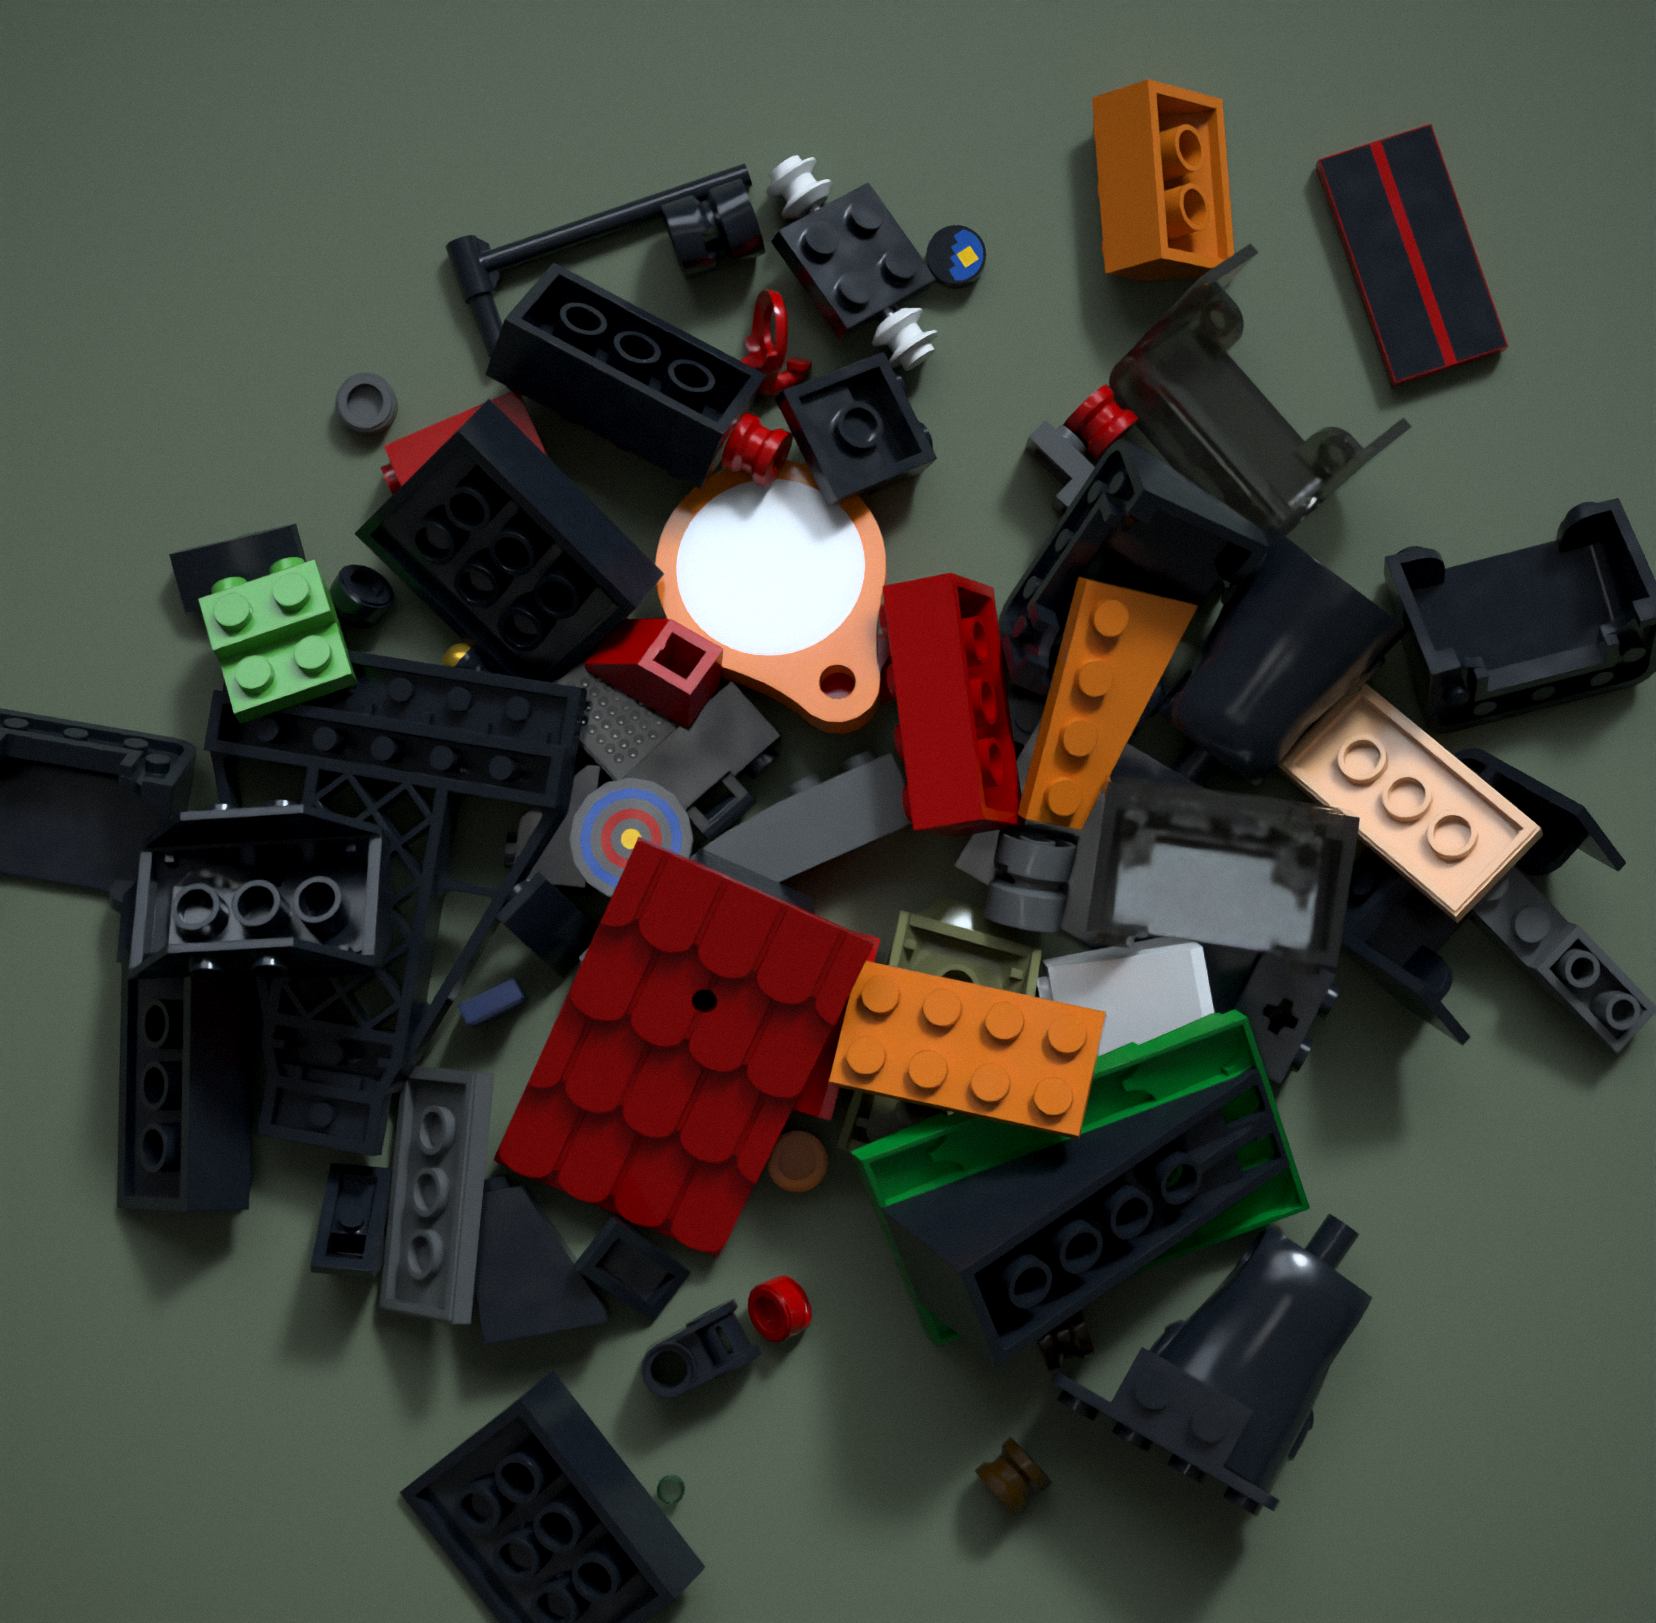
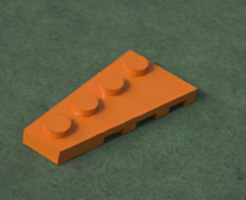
M1078 577L1017 813L1019 816L1027 820L1082 830L1198 605L1188 601Z

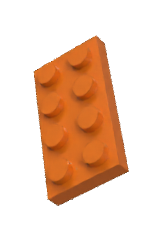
M866 961L849 995L829 1082L832 1086L1080 1140L1107 1015L1105 1011Z

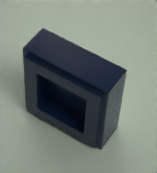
M513 978L458 1006L467 1025L478 1027L525 1004V1000L528 998L520 981Z

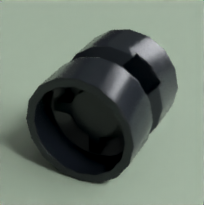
M741 179L709 189L707 199L701 202L693 195L661 205L667 231L685 280L717 270L720 259L725 257L733 264L765 254V246L757 218ZM711 226L714 227L715 233L701 234L706 232Z

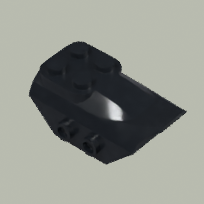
M273 800L265 803L264 807L237 808L228 804H211L204 807L203 811L180 812L141 842L138 878L123 894L116 962L129 967L128 980L191 977L202 982H220L227 979L229 974L252 973L261 978L280 979L284 977L349 976L372 971L387 956L391 935L394 886L389 848L383 826L304 804L299 805L288 800Z

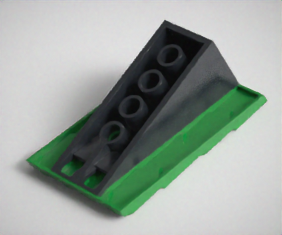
M1235 1009L1224 1014L1212 1013L1142 1044L1137 1045L1134 1042H1130L1098 1056L1080 1140L960 1113H953L948 1116L939 1113L850 1152L862 1177L864 1187L876 1216L881 1223V1228L896 1264L900 1269V1274L915 1310L919 1315L927 1338L937 1346L962 1337L997 1367L1132 1274L1310 1209L1248 1017Z

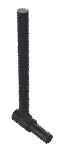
M745 163L492 250L489 243L477 238L475 235L463 236L449 242L445 247L463 299L466 304L471 305L488 356L492 357L503 325L493 298L501 281L500 272L663 217L661 205L690 195H693L700 202L707 199L709 189L741 179L745 188L751 187L752 182Z

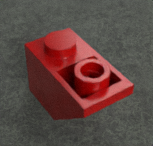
M624 619L603 638L585 662V670L688 729L721 684L723 648L672 619Z

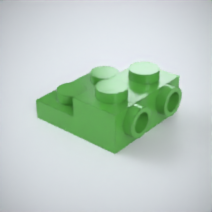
M298 557L281 559L270 567V575L249 582L241 577L222 579L213 585L211 595L198 599L212 650L220 662L232 708L240 724L357 684L327 581L315 559L308 562Z

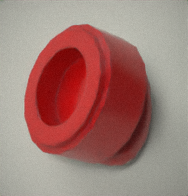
M781 1275L756 1285L749 1293L747 1301L749 1317L757 1332L767 1340L775 1343L783 1342L799 1334L810 1325L812 1307L809 1298L801 1285L790 1276Z

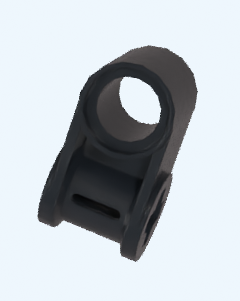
M735 1299L728 1300L687 1322L685 1327L656 1341L647 1349L642 1359L641 1374L644 1384L652 1393L666 1398L680 1396L712 1378H720L742 1367L762 1354L758 1345L750 1344L734 1313L738 1308ZM717 1326L722 1328L732 1348L731 1351L728 1352L725 1349L715 1329ZM675 1351L685 1359L687 1370L684 1377L678 1383L671 1385L662 1384L652 1375L651 1363L661 1352Z

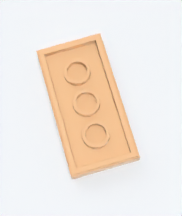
M1366 683L1355 694L1342 696L1287 752L1277 765L1279 772L1457 923L1543 836L1540 826Z

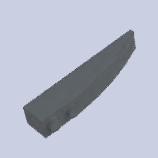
M873 748L843 761L841 765L845 773L823 782L819 773H816L785 787L789 798L774 804L728 830L702 849L776 882L783 883L912 826V822L905 815L902 803V791L906 784L892 753L878 758ZM696 853L690 857V860H694ZM587 950L579 957L581 963Z

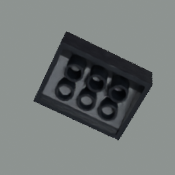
M490 399L354 533L469 647L475 649L478 655L497 674L551 683L556 681L635 611L664 575Z
M554 1371L400 1491L406 1502L500 1623H643L673 1602L705 1568L698 1556Z

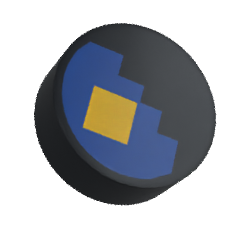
M951 225L940 229L929 241L926 252V264L937 278L935 281L944 287L952 289L964 288L974 283L982 274L986 261V248L983 240L974 230L962 225Z

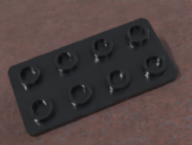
M1141 1347L1111 1402L1058 1371L1053 1376L1051 1383L1063 1389L1057 1401L1093 1421L1099 1411L1117 1420L1112 1433L1146 1452H1149L1153 1442L1169 1450L1173 1454L1167 1465L1200 1484L1204 1483L1208 1474L1229 1485L1223 1497L1251 1514L1258 1516L1263 1506L1275 1512L1281 1502L1279 1499L1224 1468L1254 1414L1252 1409L1144 1347Z

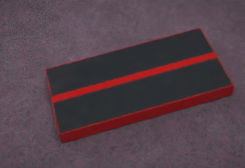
M1428 124L1318 159L1315 166L1391 387L1504 352L1508 348V344L1432 125Z

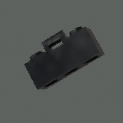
M731 681L706 703L688 729L681 725L621 779L632 777L653 781L674 794L687 812L690 821L712 842L756 803L754 798L737 779L745 772L752 780L755 779L780 756L773 749L781 741L780 734ZM723 783L731 793L704 816L696 806Z

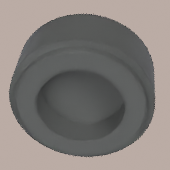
M355 374L341 384L336 394L335 406L337 414L344 425L356 434L363 436L380 434L387 430L396 418L398 411L397 397L389 383L376 374Z

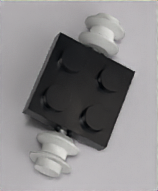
M798 155L786 159L770 173L769 177L773 182L766 190V194L769 197L782 195L785 198L787 204L781 213L783 218L801 219L780 229L771 240V243L839 339L877 319L880 325L876 329L872 344L874 347L889 346L893 352L889 360L891 367L894 368L901 364L906 371H909L918 366L935 352L931 342L937 337L938 332L936 330L922 332L917 325L923 313L921 308L901 309L899 305L928 290L937 278L869 182L827 204L826 200L832 182L830 179L816 181L812 176L811 172L817 160L814 157H810L802 161Z

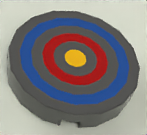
M632 777L607 782L587 795L574 815L569 838L574 864L589 885L606 896L611 897L638 837L690 859L694 839L689 816L676 796L656 782Z

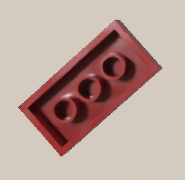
M954 573L882 586L884 604H881L879 608V622L883 635L890 643L892 664L888 665L887 684L891 696L894 700H897L900 724L895 727L894 740L900 759L905 761L907 785L904 786L902 791V803L906 817L913 824V831L959 837L1025 826L1024 818L1017 814L1021 802L994 587Z

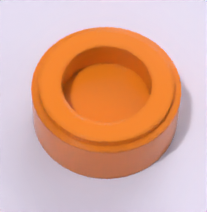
M799 1130L789 1131L780 1135L767 1160V1169L772 1180L781 1188L791 1192H803L815 1187L824 1177L828 1165L827 1153L821 1141L813 1134Z

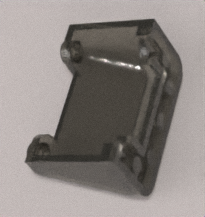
M1105 775L1086 931L1097 933V943L1115 947L1133 948L1135 937L1146 938L1148 935L1265 951L1270 952L1276 957L1283 958L1282 969L1309 975H1320L1321 965L1338 966L1360 817L1351 810L1328 805L1132 777Z

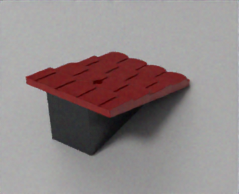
M638 837L493 1161L509 1167L520 1175L537 1179L567 1192L578 1200L590 1202L620 1215L633 1224L650 1228L680 1241L689 1248L718 1258L754 1185L759 1179L833 1026H835L875 944L874 940L815 915L812 897L702 848L698 849L694 860H690ZM707 989L714 993L716 999L702 1002L693 998V995L699 990Z

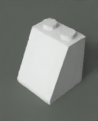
M1185 933L1041 960L1044 976L1037 979V997L1106 1012L1107 1018L1098 1056L1130 1042H1134L1137 1045L1214 1013L1203 947Z

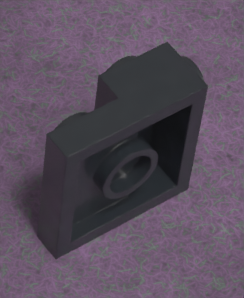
M884 352L783 390L775 399L828 507L866 492L872 495L916 477L937 460L933 451L931 435L926 426L918 421L906 397L905 383L901 375L891 367Z

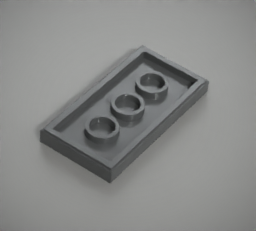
M415 1066L400 1091L379 1304L382 1311L450 1324H471L494 1083L493 1073Z

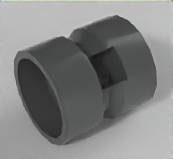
M1000 830L993 866L1000 872V877L989 882L983 916L996 923L1039 932L1060 931L1066 895L1059 889V885L1070 881L1076 845L1059 838L1032 832Z

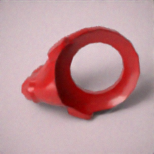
M762 290L757 297L751 335L745 338L749 355L740 360L767 375L759 394L768 395L769 397L776 396L778 392L796 386L804 379L805 374L811 369L812 361L808 359L788 358L786 360L787 370L780 373L787 352L788 317L783 298L779 292L772 290ZM774 309L776 326L775 341L772 346L770 322Z

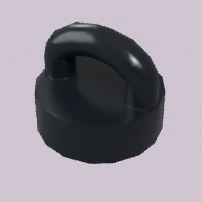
M356 564L344 566L339 571L329 590L338 619L357 628H371L375 626L385 615L393 602L394 596L389 582L383 575L372 568Z

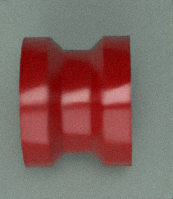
M1104 384L1067 418L1063 426L1067 427L1075 435H1080L1088 443L1087 452L1095 460H1098L1114 442L1122 439L1130 431L1139 418L1132 410H1122L1114 401V391L1107 384Z
M745 413L739 419L727 440L722 454L721 465L731 472L743 470L752 475L754 483L768 488L778 477L786 462L792 446L793 435L782 428L770 430L762 425L760 417L751 413Z

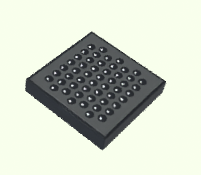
M598 642L552 683L588 689L579 745L615 781L623 778L681 725L585 670V662L600 644Z

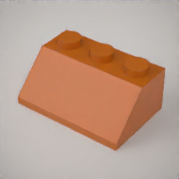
M1150 79L1092 97L1093 137L1096 145L1098 172L1097 193L1100 200L1103 238L1101 249L1104 258L1105 274L1138 281L1221 277L1236 274L1223 99Z

